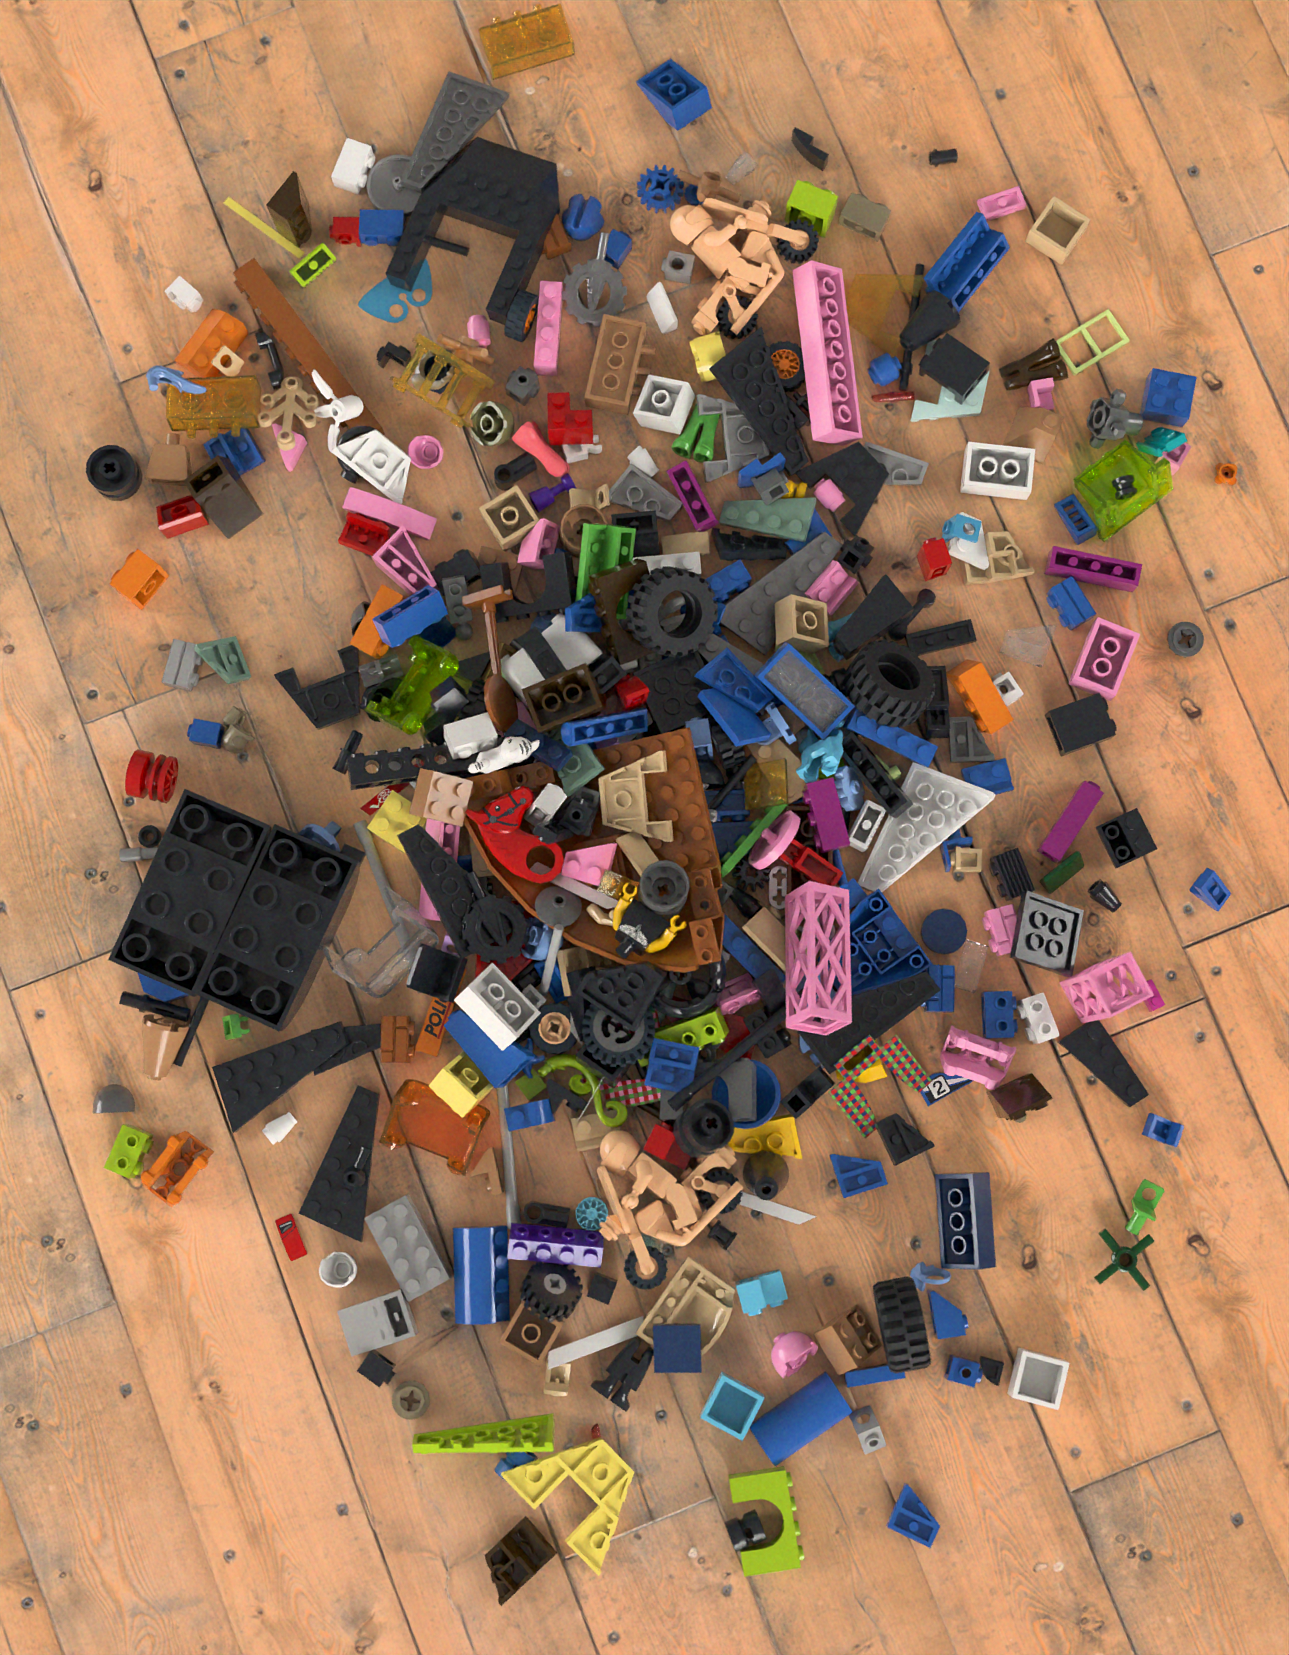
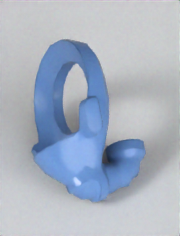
M924 1262L917 1263L910 1271V1277L914 1279L916 1288L920 1291L925 1290V1283L938 1285L947 1283L951 1279L949 1271L935 1268L934 1265L926 1266ZM929 1276H941V1277H944V1279H942V1280H933V1279H929L928 1277H929Z

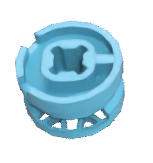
M588 1197L578 1204L576 1219L582 1228L597 1230L601 1228L599 1224L607 1220L608 1208L602 1199Z

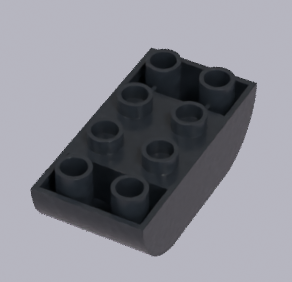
M184 789L108 960L188 995L197 996L195 992L272 831L271 826Z
M274 824L195 994L279 1032L283 1031L303 1004L347 911L359 876V861Z

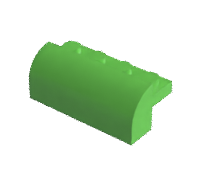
M600 523L583 524L575 602L590 593L588 586L590 583L589 575L633 560L636 528ZM629 592L622 596L617 605V619H626Z

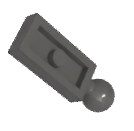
M465 575L442 578L450 623H458L455 634L458 639L466 641L473 635V629L467 623V621L473 620L472 610L463 606L462 597L469 595Z

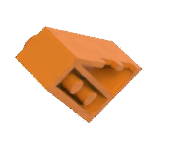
M381 584L349 644L372 657L381 659L390 646L382 642L372 619L407 597Z

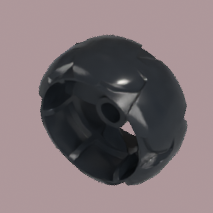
M721 954V961L708 963L710 968L709 983L692 977V971L687 972L686 978L682 977L683 980H679L678 976L675 975L676 971L662 970L667 975L651 1006L658 1012L674 1018L693 1017L707 1011L717 1002L725 987L727 972L723 955ZM672 982L676 984L686 983L693 1000L685 1002L674 1001L666 997L661 991Z

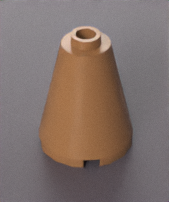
M155 1014L145 1015L142 1020L143 1071L148 1075V1079L159 1081L167 1076L190 1025H185L186 1022L164 1016L154 1019Z

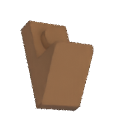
M494 1147L488 1148L470 1177L488 1173L489 1177L485 1178L488 1192L492 1191L494 1196L504 1192Z

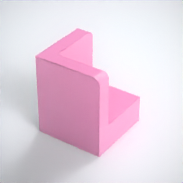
M1053 377L1030 382L1027 387L1030 407L1053 410L1054 404L1051 395L1054 387Z

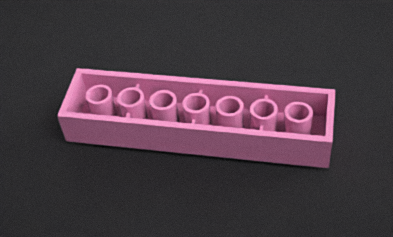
M811 260L792 271L812 438L815 441L845 446L863 438L843 274L840 268Z

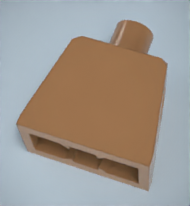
M167 433L166 444H154L145 476L150 484L186 486L184 480L192 475L191 457L188 448L184 445H179V434Z

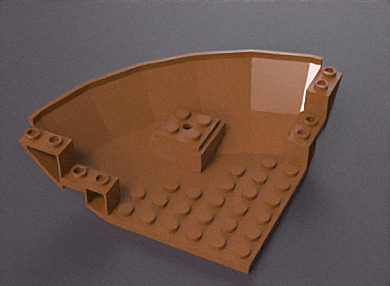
M685 728L592 750L605 769L584 786L599 790L598 778L635 763L658 751L665 750L667 771L644 773L648 821L672 820L674 841L665 842L661 839L643 836L642 834L641 836L659 861L677 863L685 870L689 878V891L685 906L678 914L680 917L675 921L677 927H680L686 921V927L683 930L676 931L677 935L665 949L654 953L646 952L643 956H639L633 951L627 958L618 955L616 948L620 942L614 938L617 931L614 930L613 926L598 924L587 912L588 906L593 902L579 896L582 904L581 914L574 923L564 927L562 936L575 945L624 965L649 961L661 970L690 972L698 970L699 965L721 961L725 920L717 892L718 889L722 888L721 864L690 728ZM543 762L465 778L473 781L467 808L474 811H480L490 802L521 786L530 788L535 800L549 783L559 786L564 791V786L558 772ZM520 774L524 777L523 782L519 781ZM600 800L591 836L574 834L573 837L556 842V844L561 848L565 860L566 852L617 843V838L631 832L603 825ZM527 809L523 814L520 830L536 835L533 833L535 826L524 819V815L528 811ZM465 814L464 824L488 869L529 913L539 919L535 911L537 896L544 889L558 885L552 882L534 883L510 872L496 859L487 847L478 824ZM617 843L607 887H600L577 879L574 880L619 901L620 897L624 896L623 887L625 884L629 883L626 887V891L629 894L634 893L636 886L639 889L641 876ZM535 847L527 856V866L530 869L536 862H539L552 869L555 864V855L547 847ZM638 891L636 895L630 898L631 901L633 898L638 901ZM663 891L659 896L663 897L666 892ZM703 901H707V902H708V904H709V908H708V909H705V908L703 907V905H702V904H703ZM597 904L604 913L609 914L611 910H615V907L606 909ZM672 918L665 920L670 923Z

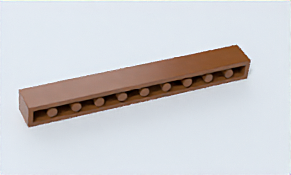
M251 259L234 271L233 274L236 278L235 286L241 294L245 291L248 295L246 300L252 309L260 311L261 315L259 317L264 325L272 327L274 330L272 335L279 344L281 342L285 344L287 348L284 351L291 360H297L299 363L297 368L304 377L309 376L312 380L310 385L316 394H319L320 390L312 377L314 369L332 389L333 394L338 399L349 395L359 397L256 259ZM325 398L322 401L325 405H329L333 399ZM364 403L363 411L358 417L340 422V426L342 428L347 427L348 430L355 426H370L385 435L382 426Z

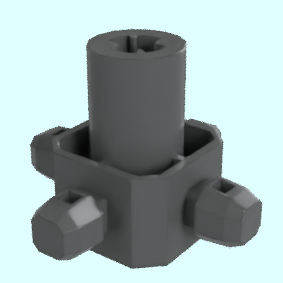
M1116 389L1113 391L1110 399L1100 397L1092 401L1090 405L1091 411L1087 418V428L1093 433L1089 441L1091 447L1099 449L1106 439L1115 441L1123 438L1125 434L1135 436L1141 431L1143 418L1139 413L1129 412L1123 405L1126 398L1124 390Z

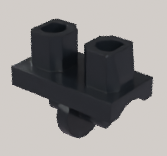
M795 392L793 397L797 400L796 403L785 393L788 408L794 413L793 418L795 422L793 423L796 431L804 425L808 427L811 421L801 410L803 407L809 412L807 393L801 396L798 392Z

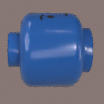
M884 353L870 361V368L867 371L875 385L886 386L899 378V369L902 367L896 356L892 358L890 354Z

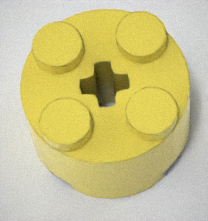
M719 331L689 341L701 382L716 379L709 368L726 355Z

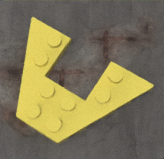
M599 1437L502 1472L501 1476L534 1510L568 1474L598 1504L565 1541L599 1576L634 1471Z

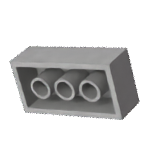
M409 1194L364 1218L408 1302L452 1278L445 1261Z

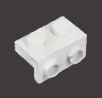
M1044 993L1017 1001L1019 1005L1016 1006L1017 1013L1020 1019H1024L1027 1028H1024L1026 1037L1029 1041L1033 1042V1045L1059 1036Z

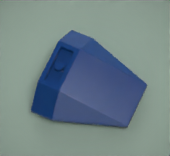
M877 889L860 901L850 914L851 996L917 975L932 965L880 889ZM841 953V957H840V960H839L841 966H842V953ZM828 960V972H829L830 962H829V960ZM835 975L833 984L838 990L841 983L837 975Z

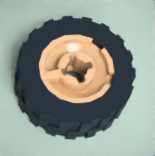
M561 1003L543 1005L538 1010L541 1014L529 1025L531 1039L539 1049L547 1053L559 1054L570 1050L578 1041L570 1031V1008ZM553 1024L559 1025L558 1033L551 1031Z

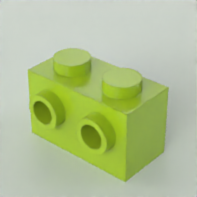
M122 1124L104 1168L129 1179L135 1178L144 1167L142 1160L145 1153L148 1154L153 1146V1134L129 1124Z

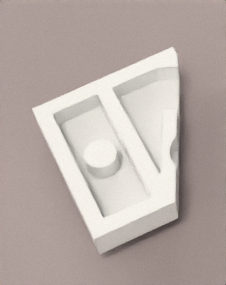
M963 512L960 513V515H963V516H966V517H969V518H972V519H976V518H974V517H972V516H970V515H968V514H965V513H963ZM981 522L978 542L974 543L954 537L950 540L948 552L951 556L985 570L989 566ZM965 523L963 526L964 532L967 535H972L974 527L970 523Z

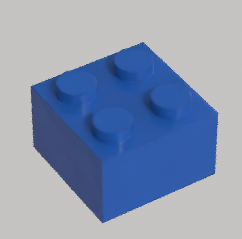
M1152 368L1146 378L1140 410L1143 420L1183 427L1190 416L1197 377Z

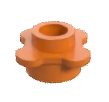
M1218 463L1215 466L1217 475L1214 481L1217 484L1228 483L1232 486L1237 482L1235 477L1238 468L1235 464Z

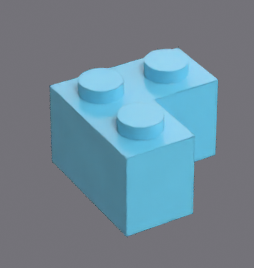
M779 1269L735 1281L742 1311L744 1314L748 1313L749 1316L763 1313L762 1309L766 1308L768 1304H770V1307L783 1305V1300L788 1299Z

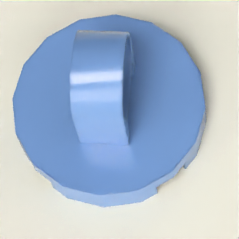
M772 702L765 706L771 717L762 723L772 735L768 740L757 743L766 746L784 736L789 745L795 742L797 739L774 703Z
M331 821L325 828L316 824H307L298 833L340 853L339 844L335 837L342 828L334 821Z

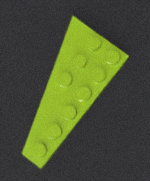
M554 1414L414 1434L412 1441L413 1453L554 1452Z

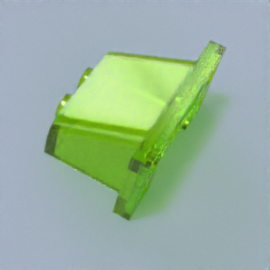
M1126 440L1110 452H1106L1102 458L1089 465L1085 471L1073 479L1075 488L1094 510L1098 537L1103 542L1107 541L1173 490L1170 462L1163 458L1155 464ZM1133 475L1135 479L1133 485L1137 488L1138 493L1127 499L1116 500V488L1112 486V480L1121 476Z

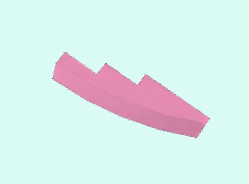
M349 487L342 506L345 510L352 513H360L373 521H382L397 530L403 525L407 532L427 541L430 539L437 521L436 518L415 509L353 487Z

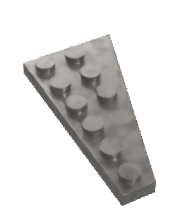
M826 532L821 533L740 595L729 601L725 605L726 609L720 623L760 653L766 655L776 641L774 603L791 594L806 598L807 596L804 593L830 564L842 547V544Z

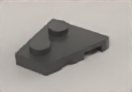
M971 716L949 717L951 728L949 733L950 763L991 762L995 760L994 754L990 752L983 735L976 728L977 725Z

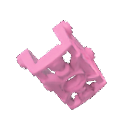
M951 1025L940 1053V1061L945 1074L949 1076L956 1074L985 1084V1087L989 1090H995L1005 1079L1015 1055L1016 1047L1012 1048L1003 1045L1000 1041L998 1043L968 1033V1030H959ZM957 1046L961 1048L962 1052L954 1054L946 1051V1047L955 1048ZM972 1051L978 1052L982 1055H975ZM993 1059L998 1060L999 1064L1005 1067L1004 1070L992 1067L989 1061L992 1062Z

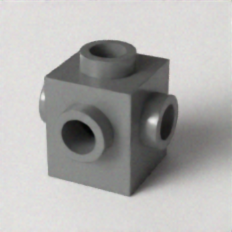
M519 366L516 371L513 370L507 379L508 383L505 386L506 395L525 406L531 397L534 398L540 390L538 375L530 368L524 369Z

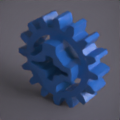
M655 165L654 171L647 168V175H640L641 181L637 182V189H639L637 190V196L641 197V205L647 203L648 211L653 207L656 214L659 209H662L665 214L668 207L671 210L675 209L674 203L680 205V197L684 196V182L677 178L678 174L674 175V168L667 171L666 165H663L662 169ZM648 183H650L651 186L648 188V191L646 192V187ZM673 187H675V192L671 196V191H673Z

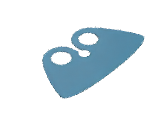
M424 260L411 292L391 285L388 278H385L362 297L358 306L372 316L387 322L398 323L404 320L408 314V306L403 300L399 299L401 293H405L407 301L415 307L426 305L432 297V279L428 261ZM416 289H422L426 293L425 299L421 302H416L412 298V293ZM395 304L403 308L402 315L397 318L392 317L389 313L390 307Z

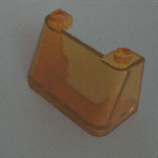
M406 1079L394 1096L379 1143L386 1145L390 1149H398L403 1147L405 1143L448 1159L446 1165L451 1173L466 1176L488 1123L490 1111L486 1107L477 1104L462 1118L441 1097L435 1094L429 1087V1084L415 1079Z

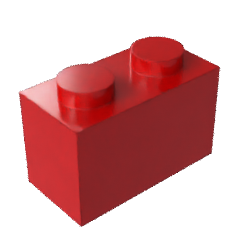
M934 537L924 541L917 554V560L924 580L928 581L946 575L952 565V560L944 538L937 540Z

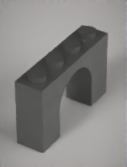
M738 1058L736 1062L732 1063L717 1077L722 1078L728 1087L729 1112L733 1121H756V1065L749 1058ZM698 1059L694 1080L719 1059H713V1062L704 1063V1060ZM660 1089V1120L665 1123H675L678 1115L688 1108V1102L675 1112L667 1101L676 1092Z

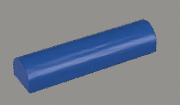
M638 708L565 722L561 726L562 740L571 747L648 731L647 709Z

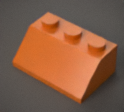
M212 309L174 361L211 385L220 372L219 369L211 364L213 358L223 345L235 353L249 333L242 322L227 312ZM225 354L221 357L220 363L222 366L229 360V355Z

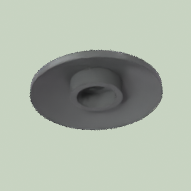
M551 886L539 893L535 901V911L539 919L553 927L556 924H561L563 927L571 925L581 914L582 904L579 896L560 886Z

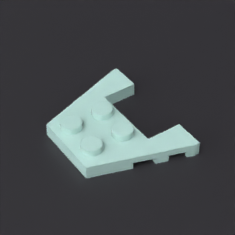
M936 340L927 344L925 354L929 355L932 352V347ZM989 371L962 405L954 400L955 394L943 386L941 387L938 404L915 400L910 421L918 422L924 419L938 420V418L979 416Z

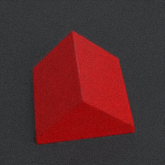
M192 494L156 507L158 527L167 539L209 525L205 511L196 502Z

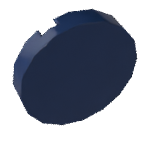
M939 909L933 911L925 918L921 927V936L929 950L946 955L954 953L962 947L967 937V927L963 918L955 911Z

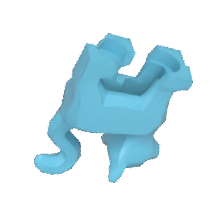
M844 720L824 740H818L814 732L810 728L808 729L807 737L802 740L798 748L802 754V765L796 769V773L806 783L817 781L819 768H821V771L826 776L836 773L840 758L844 752L842 746L843 733L841 730H838V728L844 725Z

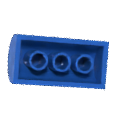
M825 1371L752 1422L750 1429L773 1465L777 1466L853 1413V1411Z

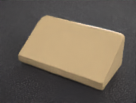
M631 832L616 839V842L640 876H642L643 871L649 865L659 861L641 834Z

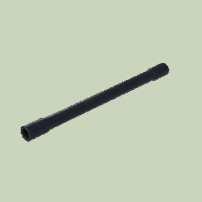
M803 987L800 991L797 992L798 995H799V997H800V999H801V996H802L804 987ZM786 1004L689 1085L672 1096L667 1101L670 1107L677 1112L696 1093L786 1019Z

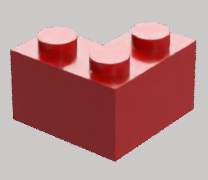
M570 392L547 393L549 445L594 444L592 410H571Z
M664 1122L661 1125L655 1124L643 1149L685 1170L691 1156L683 1152L678 1146L674 1137V1127Z

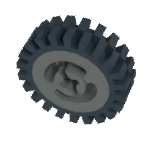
M591 1003L590 1009L585 1013L582 1024L583 1040L589 1053L591 1052L596 1060L600 1059L601 1063L605 1065L606 1063L611 1064V1067H616V1065L626 1067V1064L630 1063L633 1065L636 1063V1060L644 1058V1054L650 1050L655 1035V1020H653L652 1011L647 1010L631 1040L626 1043L617 1044L616 1042L626 1040V1034L629 1035V1028L612 1018L611 1025H608L609 1037H605L601 1030L602 1025L611 1016ZM622 1026L623 1031L620 1030L618 1033H616L615 1028Z

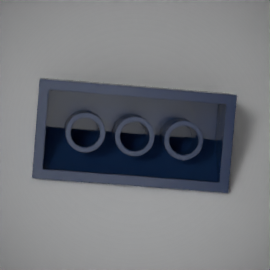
M990 1172L935 1174L941 1269L980 1270L996 1267Z

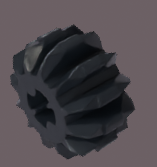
M747 854V862L742 857L739 861L741 865L736 864L733 867L740 872L732 873V877H740L735 883L736 886L744 883L742 890L746 891L748 885H750L751 891L754 893L756 892V884L760 889L764 888L761 880L769 882L770 878L763 874H769L771 869H756L748 862L749 854ZM746 869H755L757 871L755 873V876L757 877H747L746 874L748 871Z

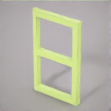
M1109 309L1056 340L1060 349V355L1073 375L1078 374L1130 341ZM1106 316L1122 341L1101 352L1086 328ZM1081 332L1097 356L1076 368L1060 344Z

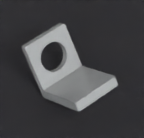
M870 1405L849 1415L865 1455L886 1446L881 1428ZM866 1414L870 1416L867 1423L860 1424L857 1422L858 1417Z

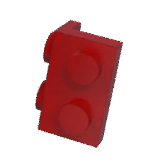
M348 512L346 515L347 522L338 542L343 546L373 556L390 539V529L382 521H373L360 513Z

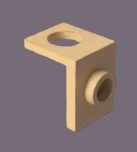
M223 345L211 361V364L220 370L218 373L220 377L232 380L240 372L244 361ZM225 354L229 355V360L222 366L220 363L221 357Z
M604 484L596 490L574 488L569 490L570 508L579 504H589L602 511L610 505L608 484ZM602 492H603V494H604V500H603V503L601 504L600 497H601V494H602Z

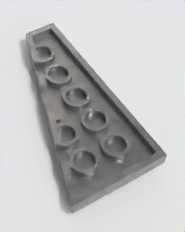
M448 71L401 179V186L422 193L428 184L509 99V93Z

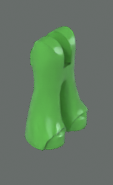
M696 403L684 431L673 442L672 450L677 455L690 459L699 430L703 426L702 434L693 452V458L701 463L712 461L714 437L720 414L698 416Z

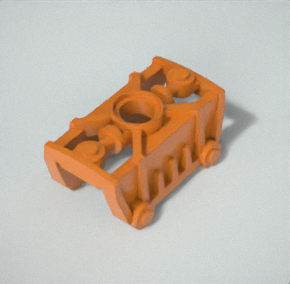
M188 1131L170 1136L167 1142L168 1146L150 1170L144 1171L140 1178L146 1189L150 1190L171 1208L180 1203L183 1191L198 1171L208 1166L209 1160L207 1159L214 1153L212 1149ZM191 1138L193 1140L190 1147L191 1151L189 1154L185 1152L182 1156V1147ZM205 1149L206 1151L201 1153L194 1161L193 1155ZM179 1162L186 1166V1172L182 1176H178L174 1172V1167ZM169 1174L166 1177L167 1183L164 1186H160L156 1190L152 1188L160 1176ZM178 1182V1185L169 1195V1187L171 1185L175 1186V1184Z

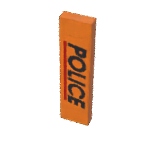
M466 969L464 970L456 997L459 995L461 986L463 984L467 972ZM435 997L432 998L415 1050L435 1057L438 1056L447 1030L443 1025L449 1021L448 1017L453 1013L455 1001L451 1003Z

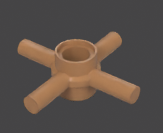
M680 170L678 173V179L698 187L696 195L700 202H704L706 198L715 199L716 195L736 203L740 200V194L720 186L722 178L718 171H706L703 173L702 178Z
M439 334L437 337V341L444 344L445 349L454 352L453 357L469 364H472L474 358L488 365L494 363V357L488 355V350L478 347L479 342L472 338L460 335L457 341L444 334Z

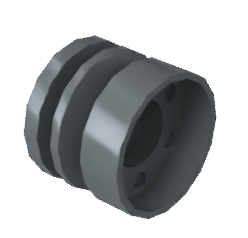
M657 861L649 865L643 871L640 879L638 901L663 919H670L678 915L685 906L689 891V878L685 870L677 863L670 861ZM663 891L666 892L663 897L659 896Z

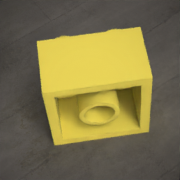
M392 790L367 829L406 854L397 835L418 824L426 830L427 818L409 814L412 803Z
M465 1051L447 1064L429 1085L435 1094L441 1097L462 1118L479 1104L494 1087Z

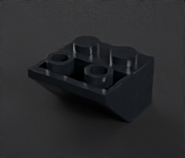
M656 510L611 514L612 525L636 528L633 558L660 555Z
M1137 808L1095 827L1115 869L1157 850Z

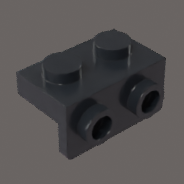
M762 1007L745 1017L743 1021L751 1033L766 1021L770 1015L765 1007ZM779 1024L757 1042V1045L764 1057L768 1059L792 1044L790 1041L791 1036L788 1030Z

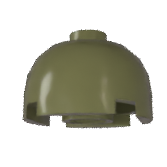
M488 401L481 402L474 407L470 416V420H473V427H470L474 439L480 445H500L511 437L515 425L514 417L504 404Z

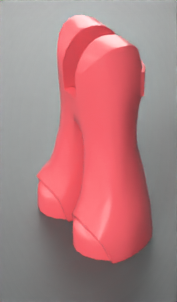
M527 421L514 434L512 440L522 449L537 457L551 475L562 477L564 474L569 473V464L548 445L535 421Z

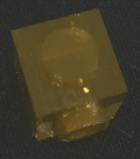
M605 869L597 891L619 900L621 896H624L623 887L625 884L629 883L626 887L627 893L633 894L639 882Z

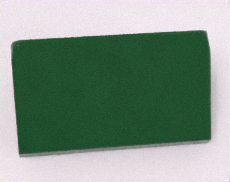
M1079 851L1074 852L1040 879L1041 885L1049 894L1057 890L1084 867L1081 853Z

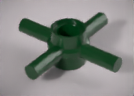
M1106 1228L1101 1230L1098 1234L1113 1253L1111 1256L1112 1263L1094 1277L1099 1285L1102 1284L1114 1273L1120 1271L1129 1272L1143 1291L1149 1288L1150 1284L1136 1267L1137 1255L1155 1242L1154 1239L1148 1234L1131 1248L1120 1247ZM1123 1253H1127L1129 1262L1122 1266L1119 1258Z

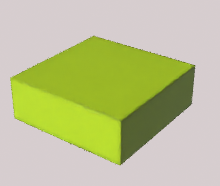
M534 1068L531 1070L532 1079L528 1078L525 1074L515 1082L528 1101L547 1088V1085Z

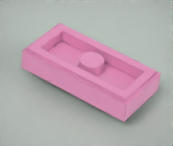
M1019 186L978 199L977 201L979 210L983 213L986 221L1023 210L1027 206Z

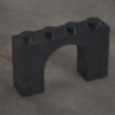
M571 552L543 555L546 587L542 596L531 604L523 602L514 593L508 562L481 565L480 573L483 590L502 585L504 591L512 590L513 599L495 604L496 623L507 622L511 616H516L517 620L530 618L531 613H537L538 617L551 615L550 610L558 609L559 613H565V608L575 603L577 591Z

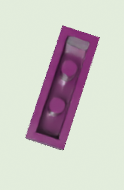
M685 460L667 470L695 529L698 532H705L720 524L689 463Z
M834 778L807 783L804 786L805 790L802 791L804 803L809 805L810 812L807 813L810 826H814L816 835H813V841L816 849L819 848L820 853L848 847L850 841Z

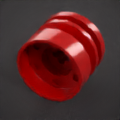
M139 749L134 751L126 772V795L144 799L148 794L150 800H158L161 803L167 804L174 793L177 783V758L173 756L166 757L160 754L155 760V755L152 752Z

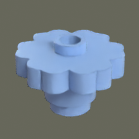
M851 766L837 768L834 774L836 779L834 782L841 806L846 811L861 809L864 805L862 796L865 794L862 780L859 779V776Z

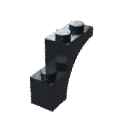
M451 676L429 692L432 699L430 704L436 713L423 722L424 736L431 744L435 743L437 746H441L446 742L444 739V725L453 723L459 711L469 702L465 689Z

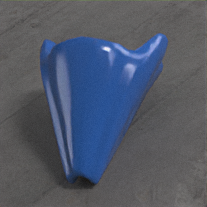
M576 194L569 199L568 208L562 213V224L572 239L585 241L602 229L604 218L600 213V201L593 196L585 200L582 194Z

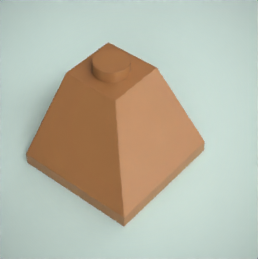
M1019 407L1003 446L1035 449L1034 461L1043 464L1057 436L1064 416L1046 408Z

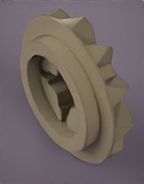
M415 1380L401 1383L395 1389L392 1396V1405L395 1412L400 1417L409 1420L421 1417L428 1409L430 1403L429 1392L423 1384ZM413 1390L414 1398L421 1402H414L409 1410L408 1401L401 1398L409 1397Z

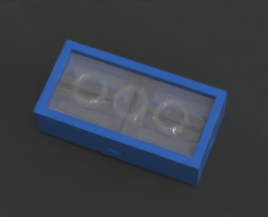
M784 642L754 674L762 684L823 740L855 707L787 642Z

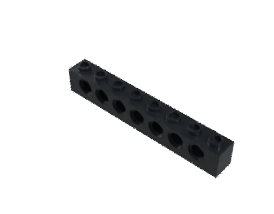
M497 735V747L505 740L501 735ZM444 742L441 746L424 744L419 749L402 747L398 748L396 752L389 753L387 750H379L374 752V755L367 756L364 753H356L351 755V758H347L350 789L358 790L416 782L420 769L436 771L451 776L474 774L469 772L468 768L476 762L480 752L471 754L467 761H462L459 758L453 760L447 743ZM442 755L446 758L447 762L438 764L434 758ZM530 755L521 762L513 763L499 770L533 764L535 758ZM418 758L423 761L424 765L422 767H415L411 761ZM395 761L401 765V768L399 770H392L388 764ZM368 765H375L378 771L376 773H368L365 768Z

